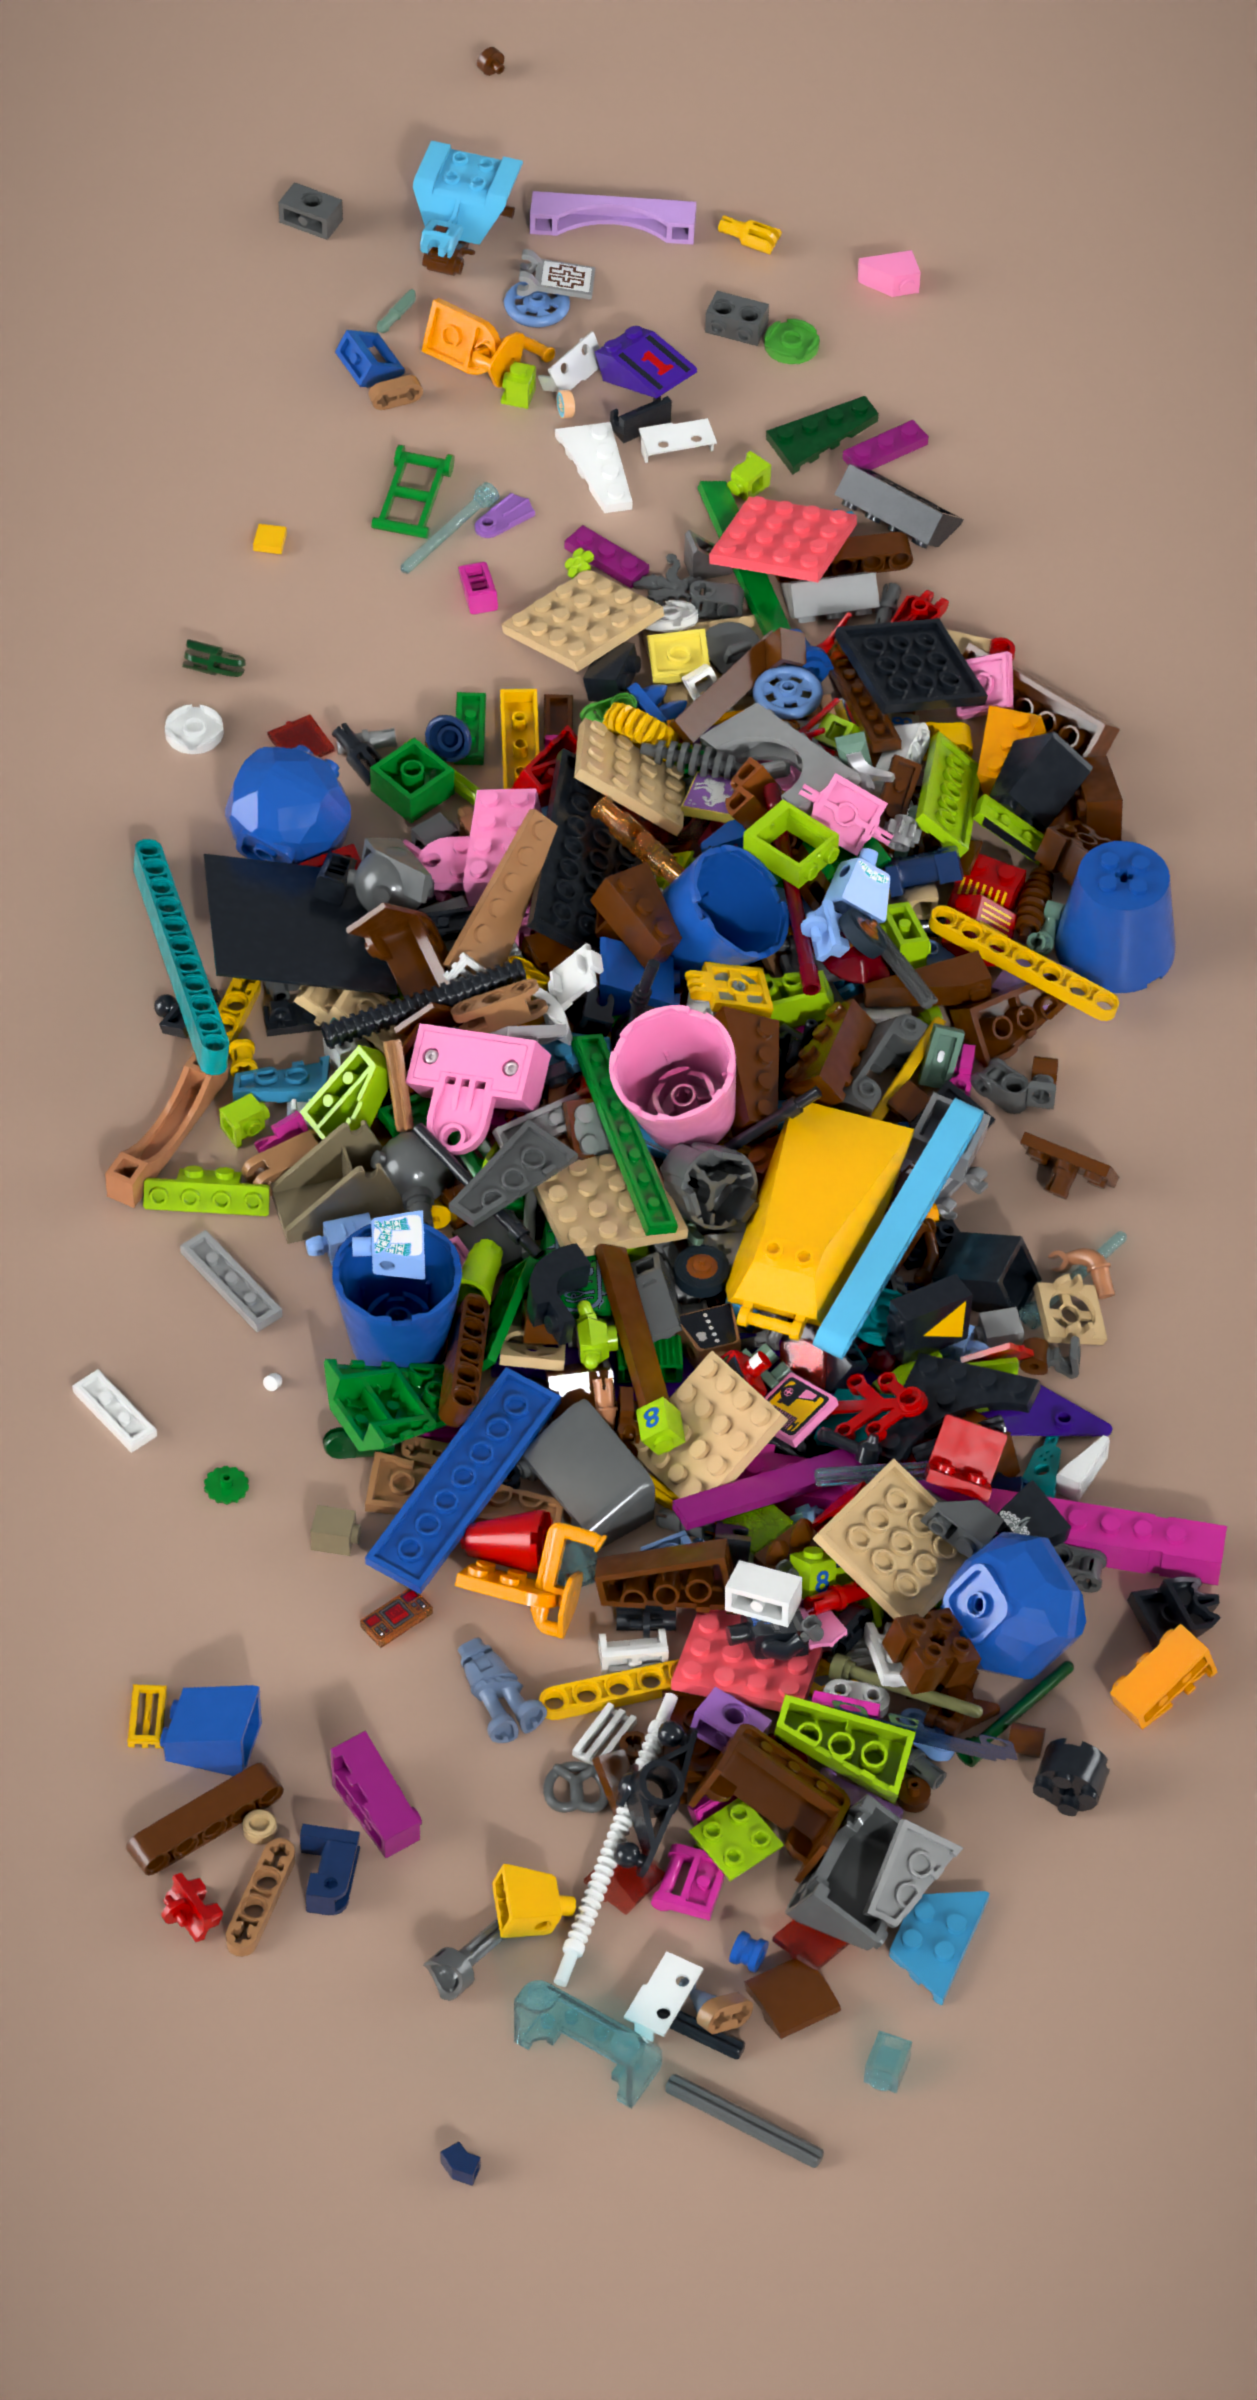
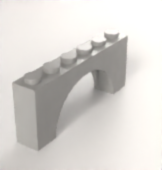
M759 703L753 704L699 736L703 751H705L707 746L713 748V758L716 757L719 750L724 752V760L727 761L730 754L735 756V761L740 764L745 763L750 757L756 761H776L782 759L788 761L791 766L801 771V775L797 782L781 795V798L809 816L812 813L814 803L798 795L801 789L812 795L802 788L804 783L821 792L828 786L834 774L837 773L860 787L861 778L854 768H849L843 764L837 756H832L826 752L820 744L812 742L803 732H798L788 721L781 720L772 710H767Z

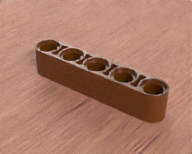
M902 532L848 537L822 577L859 572L881 573L904 570L913 563V555L908 537ZM775 575L776 579L782 583L800 580Z
M475 1293L467 1294L454 1312L448 1336L438 1414L440 1419L451 1427H461L477 1405L479 1398L490 1305L483 1296Z
M256 1763L135 1834L126 1844V1850L146 1875H154L243 1823L244 1817L249 1812L257 1809L264 1810L273 1805L281 1798L284 1788L264 1763Z

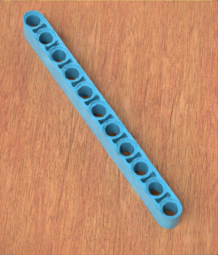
M957 1098L953 1100L819 1327L813 1341L814 1347L840 1359L845 1357L982 1120L983 1110Z

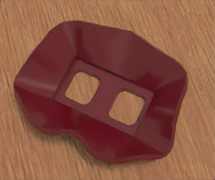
M840 931V936L846 938L844 933ZM809 937V938H810V943H811V948H812V953L814 954V949H813V945H812V940H811V937ZM854 946L840 958L831 955L821 962L830 973L852 983L865 984L890 976V971L883 963L881 955L871 959L858 951Z

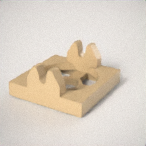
M1065 1274L1057 1278L1054 1283L1037 1282L1033 1289L1044 1337L1047 1342L1070 1344L1071 1338L1077 1336L1079 1337L1080 1344L1104 1345L1107 1341V1335L1095 1285H1083L1081 1274L1076 1275L1072 1280L1069 1274ZM1058 1295L1061 1306L1058 1309H1050L1049 1303L1051 1299ZM1070 1296H1076L1088 1306L1089 1311L1079 1310L1072 1304ZM1067 1309L1072 1311L1076 1316V1321L1069 1322L1065 1320L1061 1310ZM1080 1321H1085L1088 1323L1085 1324L1084 1327H1081Z

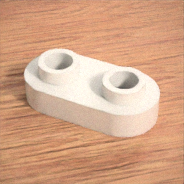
M834 1679L828 1682L823 1690L825 1693L880 1704V1718L884 1717L889 1710V1693L883 1688L868 1683Z

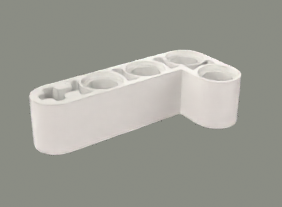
M921 722L894 726L902 740L901 750L882 752L876 768L888 771L891 759L895 754L921 764L930 743V732L927 724ZM872 781L875 787L873 795L879 798L884 782ZM912 800L910 802L909 809L911 806L914 805Z

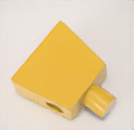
M503 1864L492 1882L501 1938L548 1935L553 1932L562 1916L572 1917L575 1914V1897L559 1895L557 1880L553 1874Z

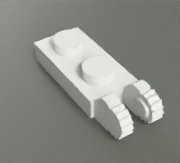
M866 1622L864 1626L865 1643L868 1646L881 1685L890 1687L906 1686L900 1675L903 1665L901 1662L893 1663L882 1644L892 1623H886L883 1635H879L873 1622Z

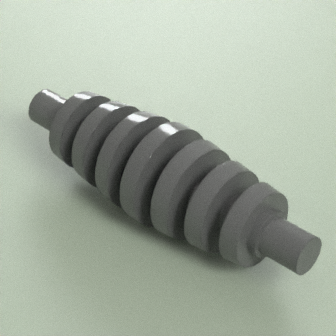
M659 740L658 744L655 745L642 742L640 754L652 756L655 759L654 762L658 765H661L663 759H666V767L672 769L674 763L678 762L677 771L684 773L686 765L689 764L688 775L695 776L698 767H701L700 777L707 778L711 769L713 770L712 778L719 779L721 772H724V779L730 780L743 765L735 761L736 757L730 754L727 761L724 760V752L719 750L716 757L713 758V748L708 746L705 749L704 755H701L702 744L698 743L694 744L692 753L689 752L690 742H683L681 749L678 750V741H671L669 748H667L666 740Z

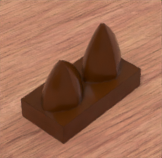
M805 1518L799 1519L796 1524L754 1554L753 1563L775 1570L780 1561L784 1559L790 1561V1554L801 1552L806 1547H820L813 1540L817 1532L813 1529L811 1521Z

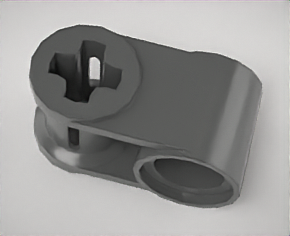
M698 580L691 584L690 595L692 600L690 603L698 610V619L719 620L742 616L744 590L741 586L734 583L725 584L706 580ZM702 588L704 589V595H701ZM700 604H703L702 610L700 611L699 606Z
M993 1058L988 1062V1067L982 1072H976L971 1076V1084L976 1092L991 1100L1005 1112L1018 1114L1027 1108L1028 1079L1009 1067L1003 1060Z
M1065 1543L1054 1547L1080 1591L1093 1593L1102 1588L1101 1572L1107 1565V1557L1104 1553L1095 1549H1085Z

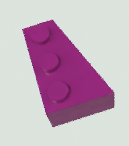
M366 1730L331 1749L332 1786L385 1859L419 1841L420 1825H422L421 1817L418 1811L409 1805L401 1788L396 1783Z

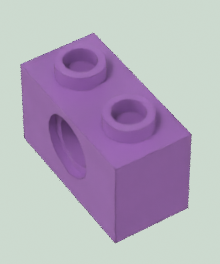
M714 1687L695 1711L690 1728L698 1729L697 1737L722 1751L741 1724L753 1725L768 1735L772 1720L737 1700L731 1694Z

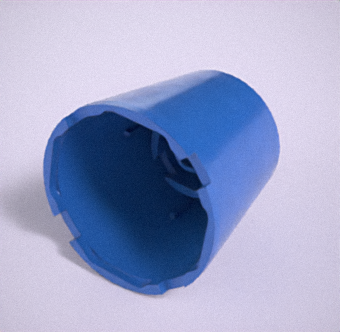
M1113 841L1093 848L1083 857L1056 931L1054 947L1059 963L1073 969L1074 973L1112 993H1130L1147 988V984L1157 978L1162 979L1167 974L1173 964L1176 951L1171 883L1168 867L1155 851L1135 842Z
M724 844L721 847L707 849L661 892L682 937V940L670 955L674 957V970H680V987L687 985L685 973L689 970L701 971L704 962L746 966L774 954L786 940L789 928V914L786 901L781 902L775 888L778 882L758 858L742 848Z
M423 1223L425 1279L376 1275L373 1273L372 1256L353 1257L352 1237H372L371 1224L351 1234L342 1243L335 1255L332 1266L334 1289L353 1353L357 1360H364L365 1366H381L382 1361L394 1362L397 1367L408 1368L409 1363L436 1364L445 1351L461 1286L462 1268L459 1253L453 1243L432 1226Z

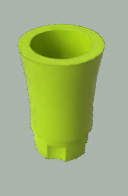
M481 1239L469 1251L462 1266V1280L456 1305L459 1306L464 1297L469 1293L483 1296L490 1305L494 1283L501 1267L503 1256L502 1248L493 1240Z

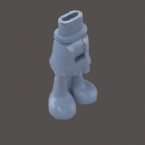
M478 1637L462 1644L458 1648V1652L462 1657L461 1666L470 1684L471 1693L478 1700L483 1701L492 1718L488 1724L487 1731L493 1742L508 1743L514 1741L519 1735L515 1720L506 1713L498 1698H505L521 1730L525 1734L532 1732L543 1722L547 1716V1709L544 1704L536 1699L528 1701L523 1699L520 1695L523 1685L517 1681V1675L510 1671L491 1646L485 1645L482 1639Z

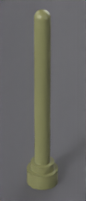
M836 1653L831 1661L829 1668V1678L855 1679L973 1718H980L983 1714V1709L979 1705L936 1691L912 1695L907 1686H882L877 1672L856 1666V1662L851 1661L850 1656Z

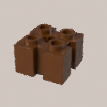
M1077 819L1066 822L1064 827L1060 824L1048 827L1034 859L1042 863L1044 869L1051 873H1063L1062 877L1067 879L1066 882L1072 886L1083 857L1093 848L1113 841L1096 835L1097 831Z
M949 1608L929 1611L925 1619L920 1617L918 1613L896 1617L882 1641L892 1662H901L903 1665L900 1675L912 1695L934 1691L939 1682H942L945 1688L968 1684L981 1661V1657L971 1640L959 1635V1631L963 1627Z

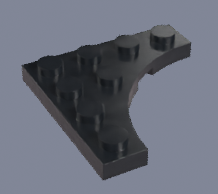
M919 1353L904 1387H917L923 1391L928 1398V1406L921 1414L914 1417H903L886 1429V1438L878 1442L883 1449L879 1463L888 1464L894 1458L904 1467L912 1454V1447L922 1443L926 1439L925 1434L941 1424L946 1414L963 1418L966 1416L965 1412L987 1407L989 1411L1010 1410L1029 1413L1041 1389L1039 1380Z

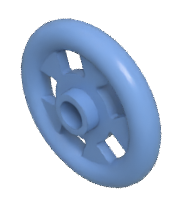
M520 281L516 283L505 295L504 307L507 314L515 322L527 327L541 328L554 325L567 315L570 308L569 296L554 294L556 297L551 299L547 295L548 293L536 291L528 296L518 295V285L526 286L528 285L526 282ZM523 299V305H515V300ZM550 306L556 308L553 313L547 312ZM526 312L536 314V316L526 315Z
M781 665L777 668L766 670L756 679L752 690L755 703H759L767 710H772L778 718L784 720L799 719L811 714L818 708L823 697L822 685L818 678L810 671L792 665ZM793 677L802 680V682L799 684L790 679ZM774 679L780 680L775 684V686H772L769 683ZM803 691H809V692H811V697H810V698H804V697H802V692H803ZM772 693L776 700L769 702L765 696ZM795 703L797 704V707L785 708V707H792V704H795Z

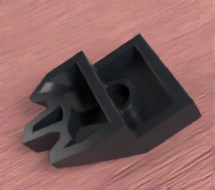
M1181 1576L1163 1579L1159 1588L1133 1591L1130 1593L1127 1601L1150 1644L1155 1649L1159 1645L1161 1637L1168 1630H1174L1180 1624L1196 1638L1211 1629L1221 1619L1218 1614L1213 1613L1220 1604L1219 1594L1201 1593L1198 1591L1202 1585L1200 1578Z

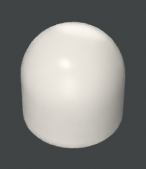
M271 1373L264 1378L263 1384L267 1390L274 1391L282 1385V1377L278 1373Z

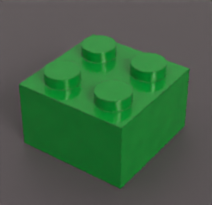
M415 737L370 767L371 792L410 824L455 794V770Z

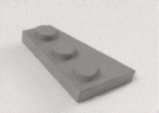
M906 1819L900 1820L862 1914L876 1921L882 1919L891 1928L898 1927L922 1898V1894L934 1880L940 1877L945 1871L944 1868L953 1857H956L961 1852L963 1847Z

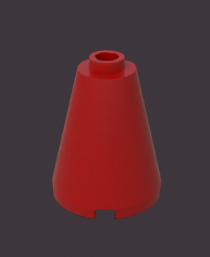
M539 1509L474 1522L466 1528V1533L460 1540L461 1548L465 1549L466 1554L470 1557L538 1575L547 1532L553 1524L550 1512Z

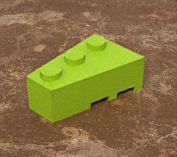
M358 1045L300 1111L301 1115L322 1140L342 1123H348L352 1131L361 1127L362 1120H365L368 1126L371 1127L390 1087L386 1058L377 1049Z

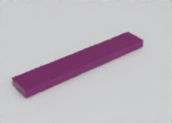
M839 1449L673 1500L672 1509L687 1531L864 1476L865 1468L862 1463L855 1459V1454Z

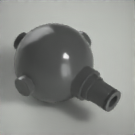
M385 848V851L392 855H407V851L402 848ZM371 852L361 861L357 870L350 869L348 872L347 886L355 888L359 902L368 912L383 902L416 910L421 905L420 902L403 894L402 880L397 868L389 859L382 855ZM432 879V889L428 892L427 897L433 896L434 879Z
M412 1130L400 1132L397 1136L390 1139L380 1151L376 1150L373 1153L370 1161L371 1168L376 1169V1164L380 1163L402 1197L404 1209L407 1212L423 1210V1223L433 1227L431 1210L432 1205L435 1203L434 1200L441 1195L442 1191L453 1186L455 1176Z

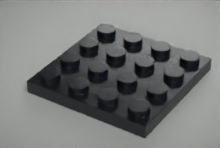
M939 618L837 627L834 635L882 714L985 705L988 698L986 691Z

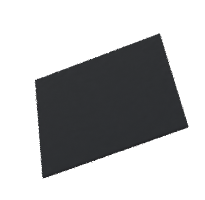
M212 854L203 855L216 976L398 996L397 982L387 962L377 957L373 958L367 952L364 937L348 934L346 931L348 926L368 913L359 902L355 888L348 887L343 902L337 905L313 897L316 879L321 867Z

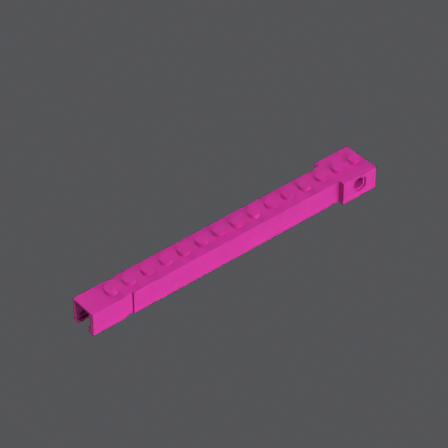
M767 1444L735 1481L809 1458L775 1453V1445ZM865 1468L864 1476L772 1505L786 1516L795 1515V1508L807 1503L810 1507L817 1505L818 1508L825 1511L840 1496L861 1482L865 1481L868 1484L881 1470ZM912 1475L926 1490H931L946 1501L978 1500L926 1482L925 1477ZM992 1488L988 1503L979 1501L997 1514L1018 1492ZM1047 1497L1071 1526L1068 1539L1064 1543L1101 1551L1107 1557L1106 1568L1143 1574L1150 1572L1168 1578L1181 1576L1196 1577L1201 1579V1583L1218 1586L1227 1526L1175 1517L1162 1518L1156 1517V1514Z

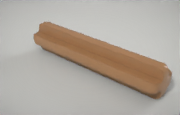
M399 1039L387 1040L383 1045L397 1132L411 1131L414 1128L409 1089L406 1084L407 1076L402 1042Z

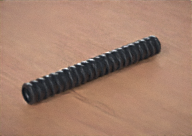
M514 958L512 963L505 961L503 966L497 964L494 966V969L488 967L485 969V972L479 970L476 972V975L470 973L467 975V978L461 976L458 977V981L454 979L449 980L447 985L443 982L440 983L438 988L434 985L431 986L429 991L425 988L422 989L420 994L413 992V996L405 995L402 1000L396 998L393 1003L387 1001L385 1006L378 1004L376 1009L369 1007L367 1012L360 1010L358 1015L351 1013L349 1018L342 1016L340 1021L333 1019L331 1024L324 1022L321 1027L322 1035L327 1047L334 1049L337 1044L343 1046L345 1041L352 1043L354 1038L361 1040L363 1035L370 1037L372 1032L379 1034L381 1029L388 1031L390 1026L396 1027L399 1023H402L431 1002L453 1007L463 1000L527 979L521 961L518 958Z

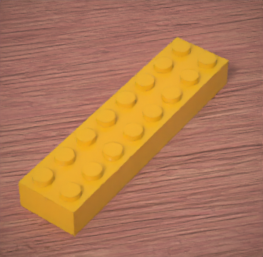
M500 689L503 789H511L522 770L540 753L537 689Z

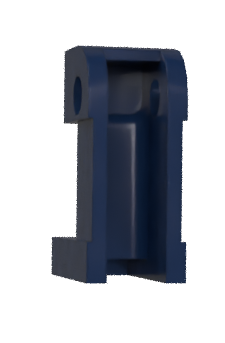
M957 846L937 848L935 851L906 857H893L891 862L885 866V871L890 876L889 889L891 897L903 895L906 887L935 881L945 884L963 880L964 877Z
M302 1824L300 1833L301 1853L321 1856L318 1873H310L306 1891V1911L308 1913L337 1915L347 1908L360 1854V1846H358L360 1832Z

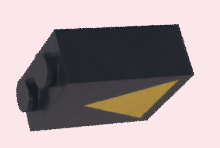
M953 1274L890 1300L889 1315L887 1316V1335L885 1338L886 1349L904 1365L917 1360L919 1353L929 1355L967 1339L973 1294L960 1278Z

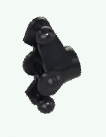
M676 1721L662 1723L658 1729V1739L666 1747L678 1745L681 1747L649 1762L639 1771V1765L633 1763L618 1784L619 1793L616 1806L623 1808L625 1803L627 1804L642 1852L633 1842H621L615 1848L614 1859L623 1868L637 1866L636 1876L641 1878L649 1870L670 1819L680 1805V1797L684 1792L685 1780L698 1734V1729L691 1727L687 1733H684L682 1726ZM646 1781H653L660 1787L662 1799L656 1798L649 1792ZM651 1818H657L654 1827L652 1826Z

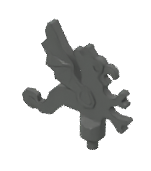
M668 554L666 556L667 562L673 563V566L668 569L666 579L663 576L652 574L649 577L642 576L641 580L633 583L634 589H650L647 598L663 606L665 605L663 601H668L671 598L679 600L683 597L687 602H690L692 596L687 594L686 591L690 590L693 582L702 580L700 576L696 578L689 576L680 580L677 576L681 568L680 561L675 554Z

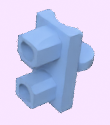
M828 899L823 900L822 905L818 909L807 913V919L803 920L800 925L802 934L811 937L815 958L821 962L831 955L840 958L850 949L848 939L840 936L839 918L842 914L835 912L833 901Z

